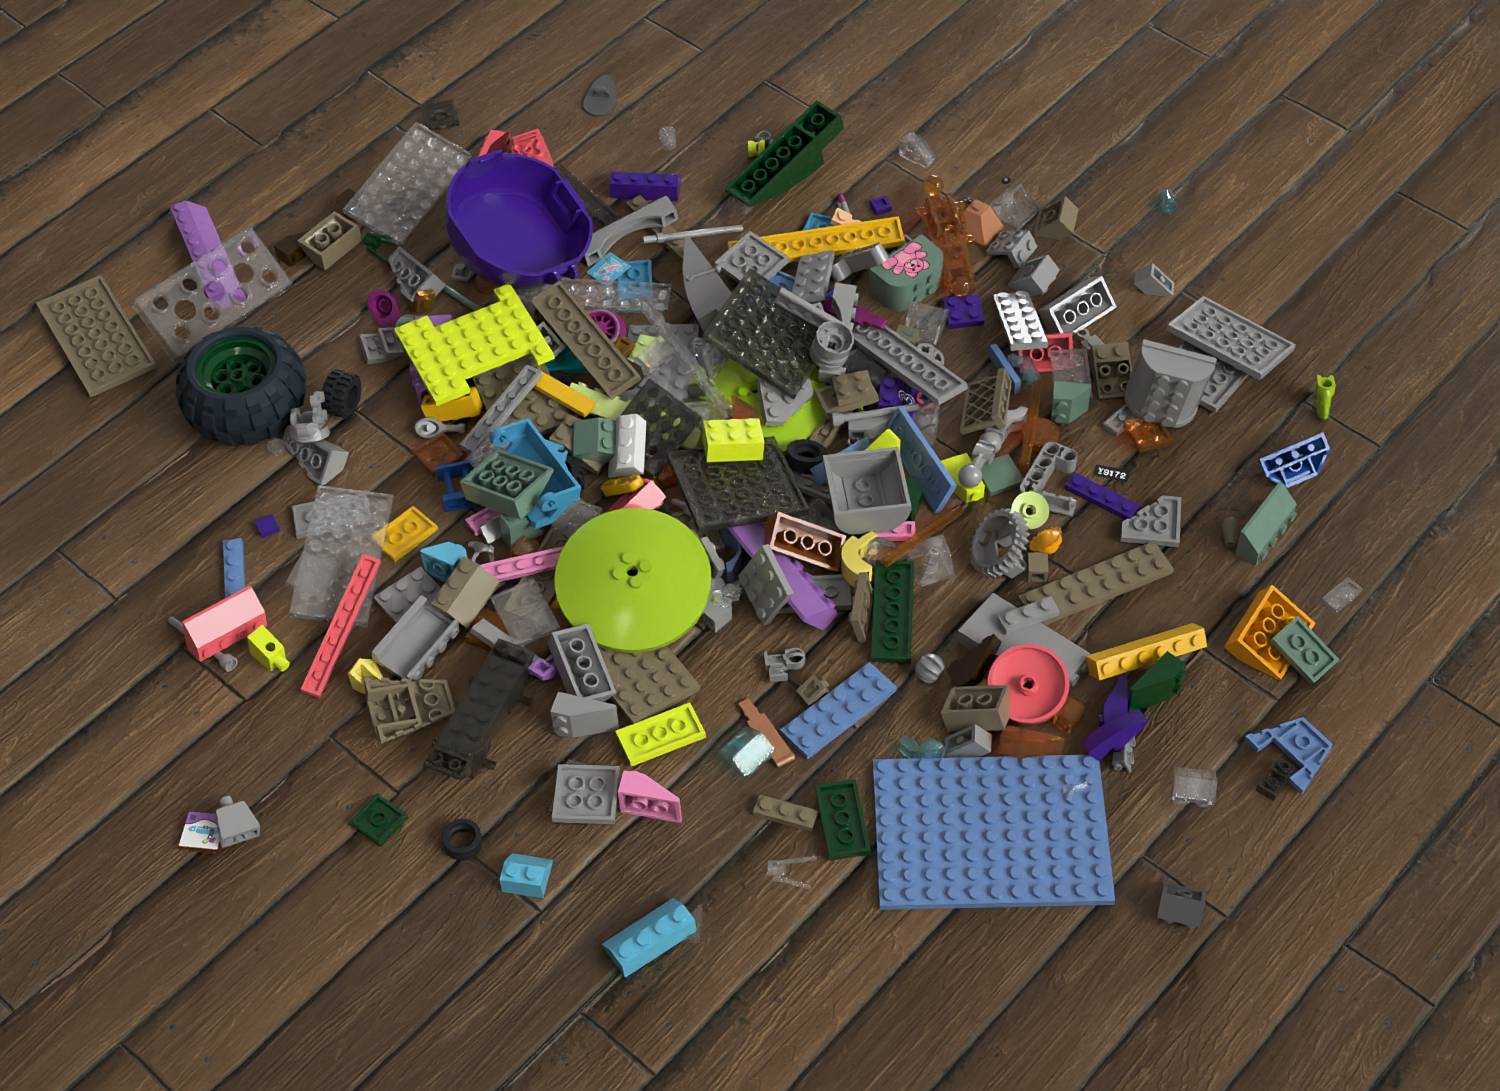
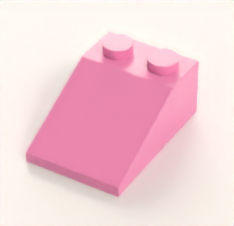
M634 770L623 771L618 789L621 813L681 823L680 798L643 773Z

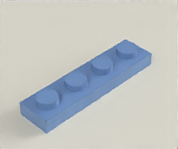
M242 538L223 540L225 598L246 588L244 542Z

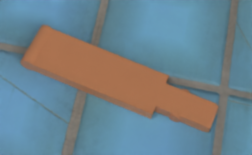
M749 698L739 702L738 706L748 719L746 721L748 727L775 766L779 768L795 760L794 754L764 713L760 714Z

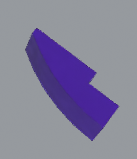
M1135 710L1102 725L1084 739L1082 743L1088 754L1100 761L1113 747L1118 751L1122 749L1148 723L1142 712Z

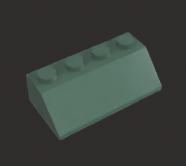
M1279 482L1240 532L1235 555L1255 566L1260 559H1265L1269 547L1273 548L1279 534H1284L1288 522L1292 523L1297 515L1295 512L1297 504L1283 483Z

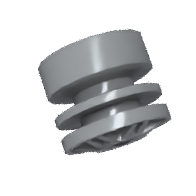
M828 321L820 325L810 347L812 361L817 366L826 370H835L843 366L854 343V335L851 329L839 321Z

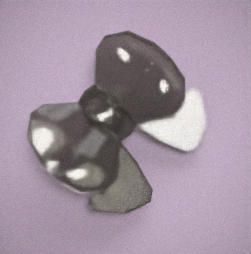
M689 384L686 387L689 397L683 400L685 406L689 408H703L708 405V400L702 399L699 396H709L711 394L709 388L703 387L700 384Z

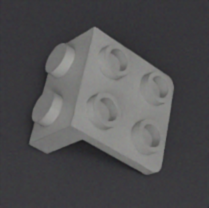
M1005 230L999 233L996 240L986 250L987 255L1007 254L1013 267L1020 268L1037 248V245L1029 230Z

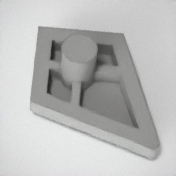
M456 264L451 280L468 282L475 273L465 264Z

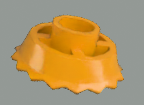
M1050 527L1049 529H1044L1037 536L1033 537L1028 547L1034 552L1048 553V555L1054 553L1062 543L1061 528Z

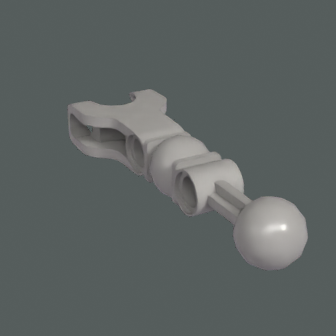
M1020 405L1016 410H1008L1006 428L998 430L996 425L986 428L985 433L980 436L978 443L974 447L972 459L974 460L971 464L963 466L959 471V481L963 486L974 488L981 483V468L984 463L989 465L992 463L995 453L1001 449L1002 443L1010 432L1019 431L1023 428L1027 420L1029 408Z

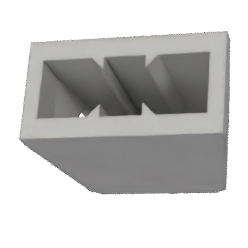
M225 796L220 799L219 802L222 808L216 810L215 820L221 848L260 836V824L244 801L233 803L231 796Z

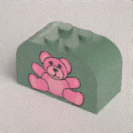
M921 234L889 255V259L884 263L869 268V293L885 307L894 311H903L920 303L924 298L932 295L939 289L942 284L943 252Z

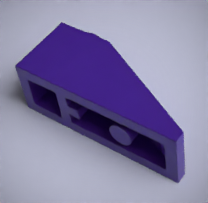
M1122 673L1103 706L1102 714L1098 715V726H1102L1128 713L1126 673Z

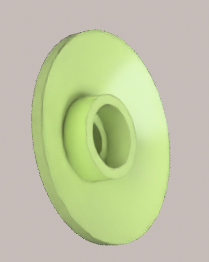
M1036 492L1021 493L1015 498L1011 506V510L1024 516V520L1027 521L1026 526L1029 529L1041 527L1049 516V506L1046 499ZM1026 509H1031L1032 514L1028 515Z

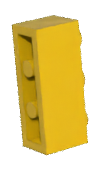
M471 387V393L436 406L430 395L424 396L421 408L425 417L435 418L442 423L448 420L455 421L465 417H476L480 415L483 403L476 387Z

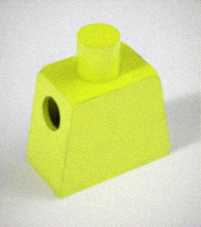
M263 625L247 637L250 654L269 671H273L277 667L283 672L289 667L290 662L286 660L283 645Z

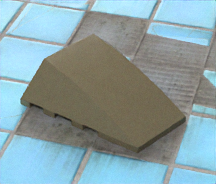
M364 677L367 709L375 739L381 744L456 714L447 680L420 679V681H410V679L402 678L401 681L389 680V678L371 680V677Z

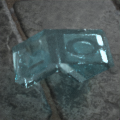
M1012 353L1008 355L1007 362L1012 363L1011 366L1022 368V365H1025L1022 380H1025L1026 384L1037 386V383H1042L1043 378L1029 357Z
M905 735L899 739L898 751L908 759L945 758L946 749L944 745L931 737L920 747L915 740L909 739Z

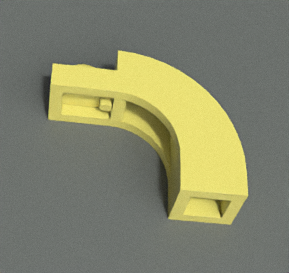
M873 531L859 539L854 536L850 537L842 547L841 572L845 580L853 587L855 581L858 580L859 572H867L870 582L872 581V566L862 560V558L877 549V534Z

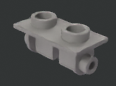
M1044 490L1038 492V494L1046 499L1050 512L1073 516L1077 503L1073 497L1061 495L1057 497L1055 496L1056 494L1048 493Z
M1135 737L1120 749L1119 752H1113L1112 766L1115 770H1122V768L1126 767L1127 771L1131 773V765L1134 764L1132 751L1136 744Z

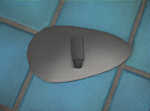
M603 75L598 78L584 99V110L591 116L603 117L609 115L616 107V88L613 79L609 75Z

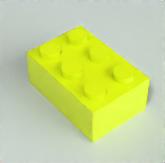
M759 418L703 421L702 439L707 462L763 460L764 438Z

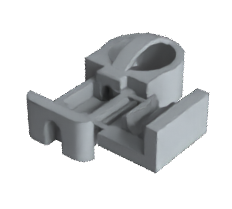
M799 648L785 649V654L767 655V651H765V669L769 671L770 682L788 681V673L784 671L802 668L805 664L804 651ZM794 656H801L802 660L799 662H791L789 658Z

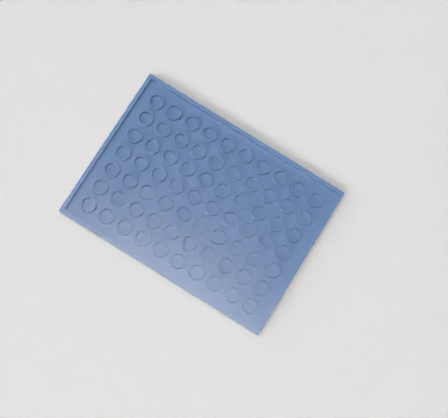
M1091 755L873 759L880 910L1115 905L1100 763Z

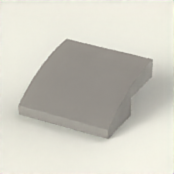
M394 327L378 328L377 333L359 335V342L367 365L389 361L404 354Z

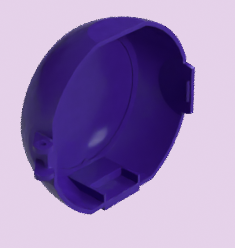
M500 149L470 159L466 166L460 168L455 174L447 192L445 222L447 233L455 252L463 263L476 275L498 286L509 284L513 289H534L548 284L553 285L557 281H561L562 277L577 278L579 273L576 265L587 252L593 234V222L586 212L587 207L567 179L564 180L554 167L529 156L503 153Z

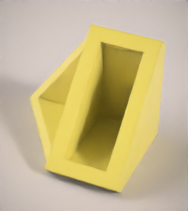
M359 658L348 673L352 689L365 694L364 677H371V680H381L383 678L378 666L372 659Z

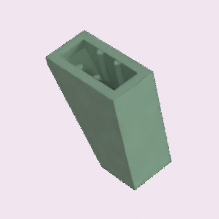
M504 513L500 515L501 538L511 552L544 534L541 528L535 529L526 516L520 520Z

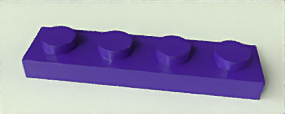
M1075 472L1065 484V490L1124 520L1127 518L1131 519L1140 511L1141 505Z

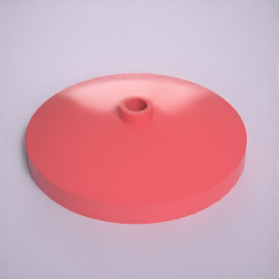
M1021 644L1004 651L994 661L988 675V686L1009 685V720L1026 725L1038 724L1055 716L1065 704L1069 693V676L1064 663L1053 651L1036 644ZM1027 684H1031L1032 688L1028 689L1027 687L1025 688V686Z

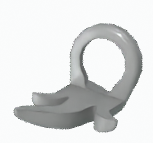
M478 541L468 542V547L475 550L471 558L472 561L475 562L480 552H486L490 562H494V547L492 545H486Z

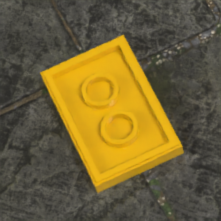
M412 506L370 537V541L392 561L397 562L438 530V526L416 507Z

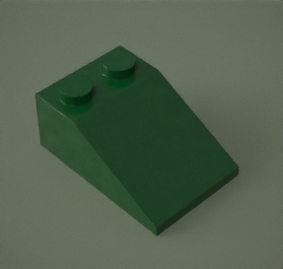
M1167 651L1130 688L1128 713L1169 700L1174 694L1178 695L1184 687L1183 680L1186 677L1185 670L1187 664Z

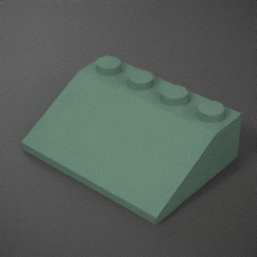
M497 449L463 478L460 484L466 500L521 520L534 508L554 470L552 467Z

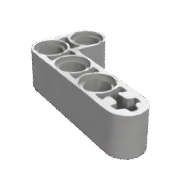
M880 242L849 251L834 261L831 277L834 282L838 283L853 272L884 263L889 257Z
M1056 442L1046 443L1022 481L1019 495L1024 492H1041L1054 469L1064 473L1074 472L1077 464V452Z

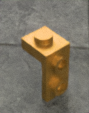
M433 289L417 291L415 302L408 298L407 300L416 312L432 310L436 293Z

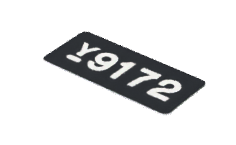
M1096 465L1094 476L1127 482L1130 471Z

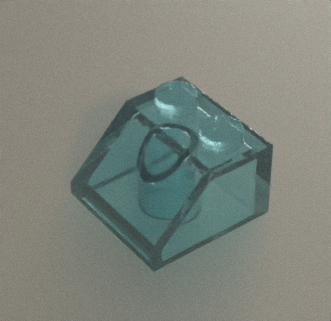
M745 726L717 754L738 774L746 777L753 774L761 762L767 761L775 749L761 731Z

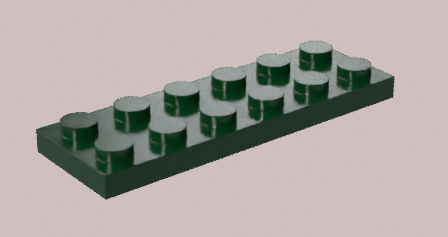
M876 560L871 662L911 663L914 561Z

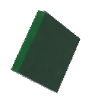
M377 793L349 823L350 826L381 847L409 817L408 814Z

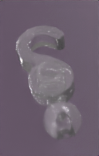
M735 580L732 584L724 585L722 590L713 591L710 600L716 606L730 608L733 602L739 600L740 595L745 592V589L741 585L740 580Z

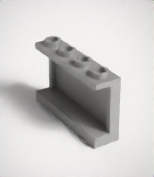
M421 595L374 648L372 660L400 680L407 678L410 681H418L423 674V670L433 664L435 656L445 650L447 642L458 635L459 621L456 619L451 621L428 605L427 598Z

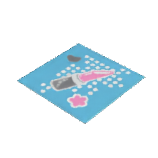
M609 252L586 273L608 287L628 270L631 265Z

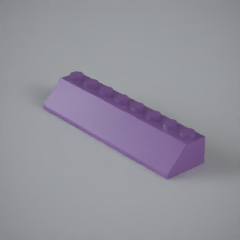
M189 201L170 205L175 224L212 311L246 301L207 208Z
M745 508L720 519L751 558H753L762 545H767L764 535L767 523L762 521L763 517L754 510L752 512ZM772 551L794 593L788 600L789 605L802 621L824 630L839 614L834 608L836 605L829 598L826 599L824 590L813 583L814 578L802 570L804 566L799 561L794 560L790 556Z

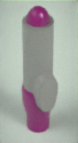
M839 193L837 195L839 208L850 214L846 199L842 193Z

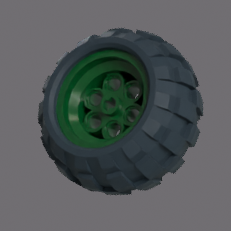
M232 326L206 335L201 342L194 344L190 348L177 371L175 394L184 418L204 438L220 441L221 444L237 446L238 444L254 445L258 444L259 441L277 436L282 432V428L287 427V424H291V409H300V406L304 404L306 374L298 353L278 334L255 326Z

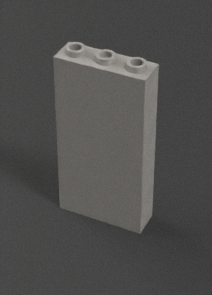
M992 593L958 630L957 642L968 649L975 648L982 643L984 638L995 634L1002 641L991 662L992 665L1004 651L1021 644H1036L1053 651L1062 660L1068 672L1069 687L1070 685L1074 686L1079 679V675L1088 670L1086 656L1090 655V653L1041 622L1006 635L997 621V617L1017 609V607L995 593ZM1031 684L1026 685L1028 688H1032Z

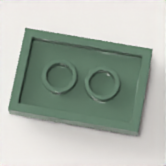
M1299 616L1294 618L1269 641L1310 685H1313L1339 661V658Z

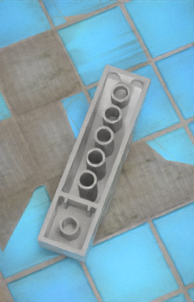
M685 237L682 267L685 290L691 308L708 342L725 332L727 337H732L730 340L735 347L739 346L742 352L761 341L751 318L716 272L693 278L692 281L686 280L685 276L687 274L693 275L712 269V266L690 237Z

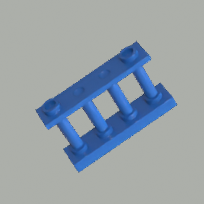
M480 458L436 467L438 480L445 481L447 494L442 495L445 512L480 505L466 500L463 491L455 492L452 478L461 476L465 478L476 466L475 460Z

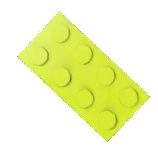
M691 703L615 731L631 767L706 738V733Z

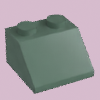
M1054 382L1050 422L1069 424L1087 412L1091 384Z
M598 417L573 423L572 457L608 463L614 457L616 446L615 420Z

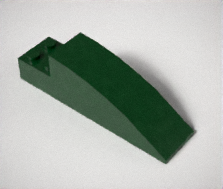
M816 100L724 188L725 191L748 207L775 198L791 189L824 164L822 150L844 129L842 116Z

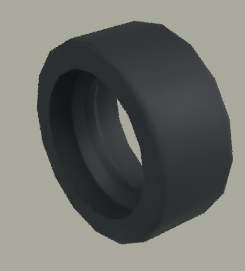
M457 819L450 822L442 833L444 850L449 857L455 860L471 859L481 850L483 841L480 828L469 819ZM468 831L474 835V841L467 847L455 848L450 844L451 837L458 832Z

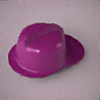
M382 289L371 292L367 302L375 320L382 328L394 327L396 321L400 319V311L396 299Z

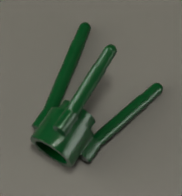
M372 232L366 233L363 239L364 245L367 246L366 250L374 253L389 266H391L389 261L374 248L380 247L381 243L397 247L401 246L399 243L385 240L392 239V236Z

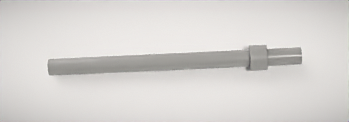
M741 224L663 234V232L655 233L652 236L642 237L643 244L653 242L659 244L669 240L685 239L687 236L693 238L743 231V226Z

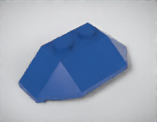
M1322 432L1258 459L1265 478L1276 484L1281 482L1286 488H1289L1319 475L1326 456L1330 452V447Z

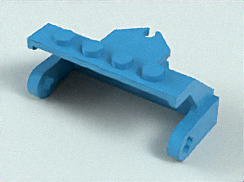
M529 418L492 431L489 439L494 446L510 443L504 451L552 467L554 470L534 508L526 514V518L535 529L553 523L568 507L579 500L581 486L568 471L565 463L568 451L558 452V450H563L564 446L545 440Z

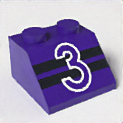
M881 377L878 409L916 403L917 391L900 378ZM915 411L908 412L915 422Z

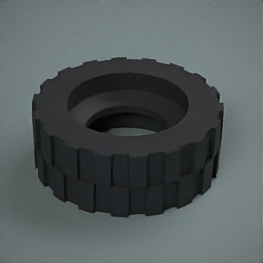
M795 440L787 446L785 463L794 472L806 475L812 474L810 469L823 462V455H828L826 447L816 441Z

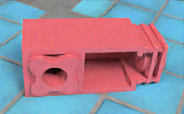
M539 129L512 137L513 146H510L512 153L529 156L554 167L552 157Z

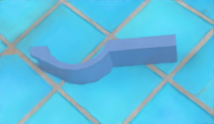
M724 502L716 503L721 539L725 546H729L736 552V556L726 562L727 581L733 582L742 564V546L720 520L726 516Z

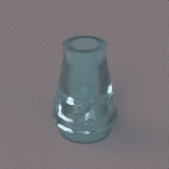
M1165 189L1162 191L1161 209L1166 213H1172L1177 209L1178 202L1172 191Z

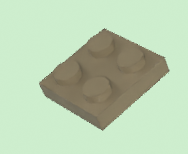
M868 370L832 377L839 406L875 399Z

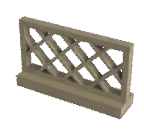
M1004 367L998 369L996 376L967 384L968 389L966 390L960 426L962 435L994 425L997 426L998 430L1006 428L1012 380Z

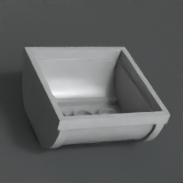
M1143 339L1125 388L1124 396L1127 407L1137 418L1143 419L1146 422H1155L1165 427L1174 428L1188 424L1195 417L1204 391L1214 371L1217 358Z
M898 447L823 455V465L834 521L840 530L851 535H862L871 531L883 532L893 530L906 521L911 511V502Z

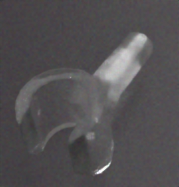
M1084 782L1074 787L1068 784L1063 785L1061 793L1069 791L1070 793L1065 795V799L1071 800L1074 793L1088 787V783Z

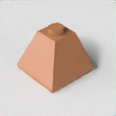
M975 199L965 210L956 234L985 248L1003 229L1004 225L989 205Z

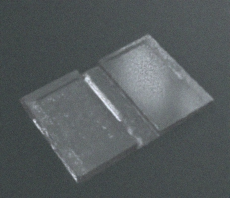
M534 578L490 597L515 648H519L561 629Z

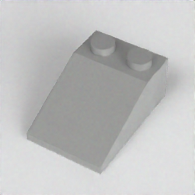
M557 693L550 711L554 733L562 737L569 736L574 738L618 730L619 723L616 705L567 693Z

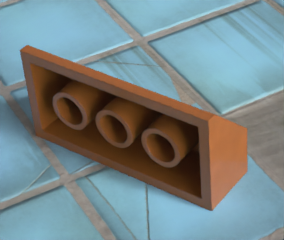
M781 512L768 515L764 535L766 544H769L772 551L833 572H838L846 535Z

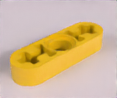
M639 474L625 476L605 482L601 486V490L606 497L636 491L643 486L644 482Z

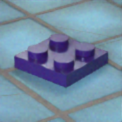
M978 294L943 298L948 329L984 325Z

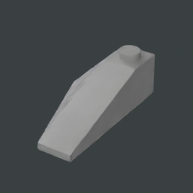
M400 246L388 259L393 272L396 274L397 283L401 286L402 294L412 302H415L417 291L433 289L436 297L446 285Z
M287 424L282 443L292 455L296 456L299 460L298 464L305 468L308 472L307 476L320 485H325L344 469L349 452L323 439L308 443L298 442L290 434L289 427L291 425Z

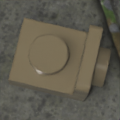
M814 674L796 690L810 706L824 693L828 694L831 692L828 689L830 684L822 676L818 678Z

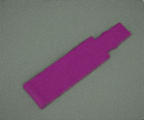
M826 295V299L821 302L824 312L837 317L831 307L833 297ZM853 305V308H856L855 319L851 318V322L860 326L866 324L882 330L888 322L884 318L873 315L871 310Z

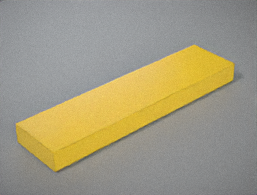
M542 371L543 376L533 387L584 418L596 407L595 401Z

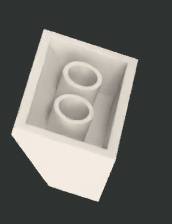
M638 414L621 415L615 420L616 446L615 455L609 461V478L644 474L646 421Z

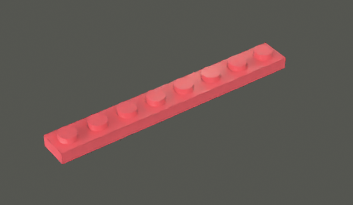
M362 554L301 687L302 693L320 699L380 567V559Z

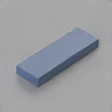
M990 345V360L997 370L1005 367L1012 380V393L1014 395L1020 393V378L998 345Z

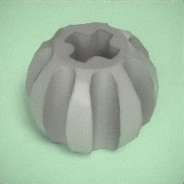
M929 653L918 661L915 672L921 681L934 683L943 674L945 665L939 656Z

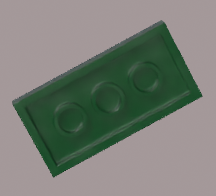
M856 779L815 785L829 861L871 855Z

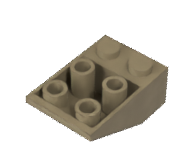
M1128 342L1091 346L1088 352L1098 399L1125 397V388L1132 372Z

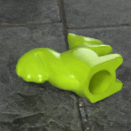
M1320 375L1316 376L1314 401H1318L1316 411L1321 420H1326L1329 416L1331 398L1336 387L1333 375H1330L1328 378H1322Z

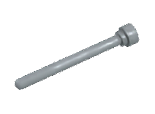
M914 403L850 414L832 412V426L839 427L847 421L892 415L898 407H904L907 412L919 410V404Z
M169 617L168 623L184 634L183 624L176 618ZM219 651L212 655L219 660L220 666L227 672L232 671L238 663V660L231 654H223Z

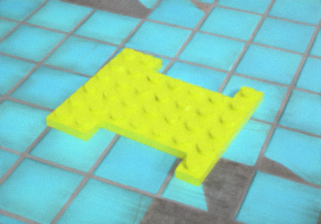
M506 284L493 289L494 295L499 302L436 327L433 326L428 316H424L394 328L397 338L436 406L471 393L470 387L465 381L466 379L528 354L532 355L538 366L555 359L554 353L511 285Z

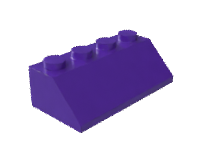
M611 172L609 182L610 197L633 199L641 195L645 200H658L667 196L670 201H678L682 175Z

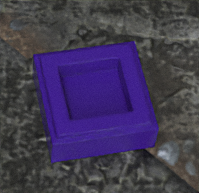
M885 195L869 200V205L876 216L892 211V206Z
M273 514L255 520L262 538L280 531Z

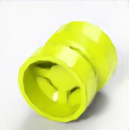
M760 140L759 142L748 141V158L759 156L765 150V140Z

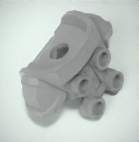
M315 391L314 395L310 396V404L313 411H306L300 414L299 408L291 409V426L289 431L294 440L308 443L322 440L330 435L328 423H325L327 411L321 408V403L325 401L323 391Z

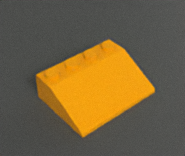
M1270 585L1258 592L1224 648L1238 660L1277 680H1281L1290 663L1269 641L1297 616L1311 630L1315 622L1276 587Z

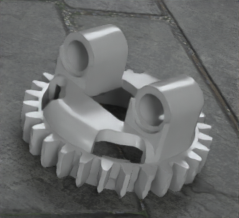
M1001 508L1000 511L995 510L994 514L989 513V518L984 517V522L979 523L980 527L975 529L976 533L972 536L973 541L969 543L972 546L968 549L971 553L969 555L970 563L975 570L989 578L991 576L996 578L997 575L1001 577L1002 573L1010 578H1014L1027 569V564L1022 558L1023 554L1021 553L1022 550L1027 549L1024 545L1029 543L1027 537L1030 535L1026 532L1029 527L1026 526L1027 521L1024 520V516L1011 509ZM987 532H992L988 545L986 547L981 546V543L984 542L987 536ZM997 543L1003 547L1010 546L1007 553L999 558Z

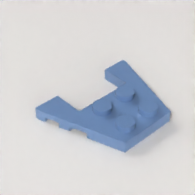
M1304 717L1282 723L1279 727L1273 729H1263L1260 733L1254 735L1252 733L1247 734L1244 739L1257 753L1271 742H1274L1301 768L1288 780L1301 795L1310 784L1333 745Z

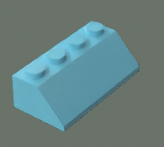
M672 898L602 943V946L623 976L627 977L697 931L695 919L681 902Z

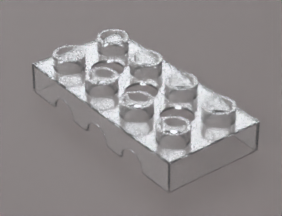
M252 226L135 298L132 306L175 363L185 357L194 344L201 342L203 337L212 332L215 333L223 330L238 320H242L264 303L270 302L287 291L293 283ZM243 242L251 243L255 248V252L246 254L242 251L241 244ZM215 260L224 262L226 271H215L212 267V262ZM246 263L252 267L254 276L250 282L241 283L234 278L233 268L237 264ZM264 271H271L276 276V281L274 283L266 282L262 277V273ZM193 279L197 284V289L194 291L186 290L183 286V280ZM216 281L222 284L225 289L223 299L220 301L209 300L204 294V287L207 283ZM236 289L245 291L247 300L243 302L236 300L233 291ZM156 297L164 298L168 303V307L164 310L157 309L153 304V299ZM181 300L192 302L196 308L195 316L190 320H182L177 317L174 310L177 302ZM206 308H214L218 312V319L209 320L206 318L204 310ZM185 327L189 331V337L187 339L178 338L175 334V328Z

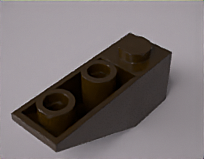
M995 634L984 638L982 643L975 648L969 649L966 655L959 660L953 661L946 669L957 687L975 686L981 682L1002 643Z

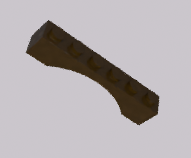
M348 188L336 197V203L331 213L335 211L351 221L366 209L364 199L361 195ZM310 230L286 236L274 245L277 258L290 267L303 259L307 254L300 247L297 240Z

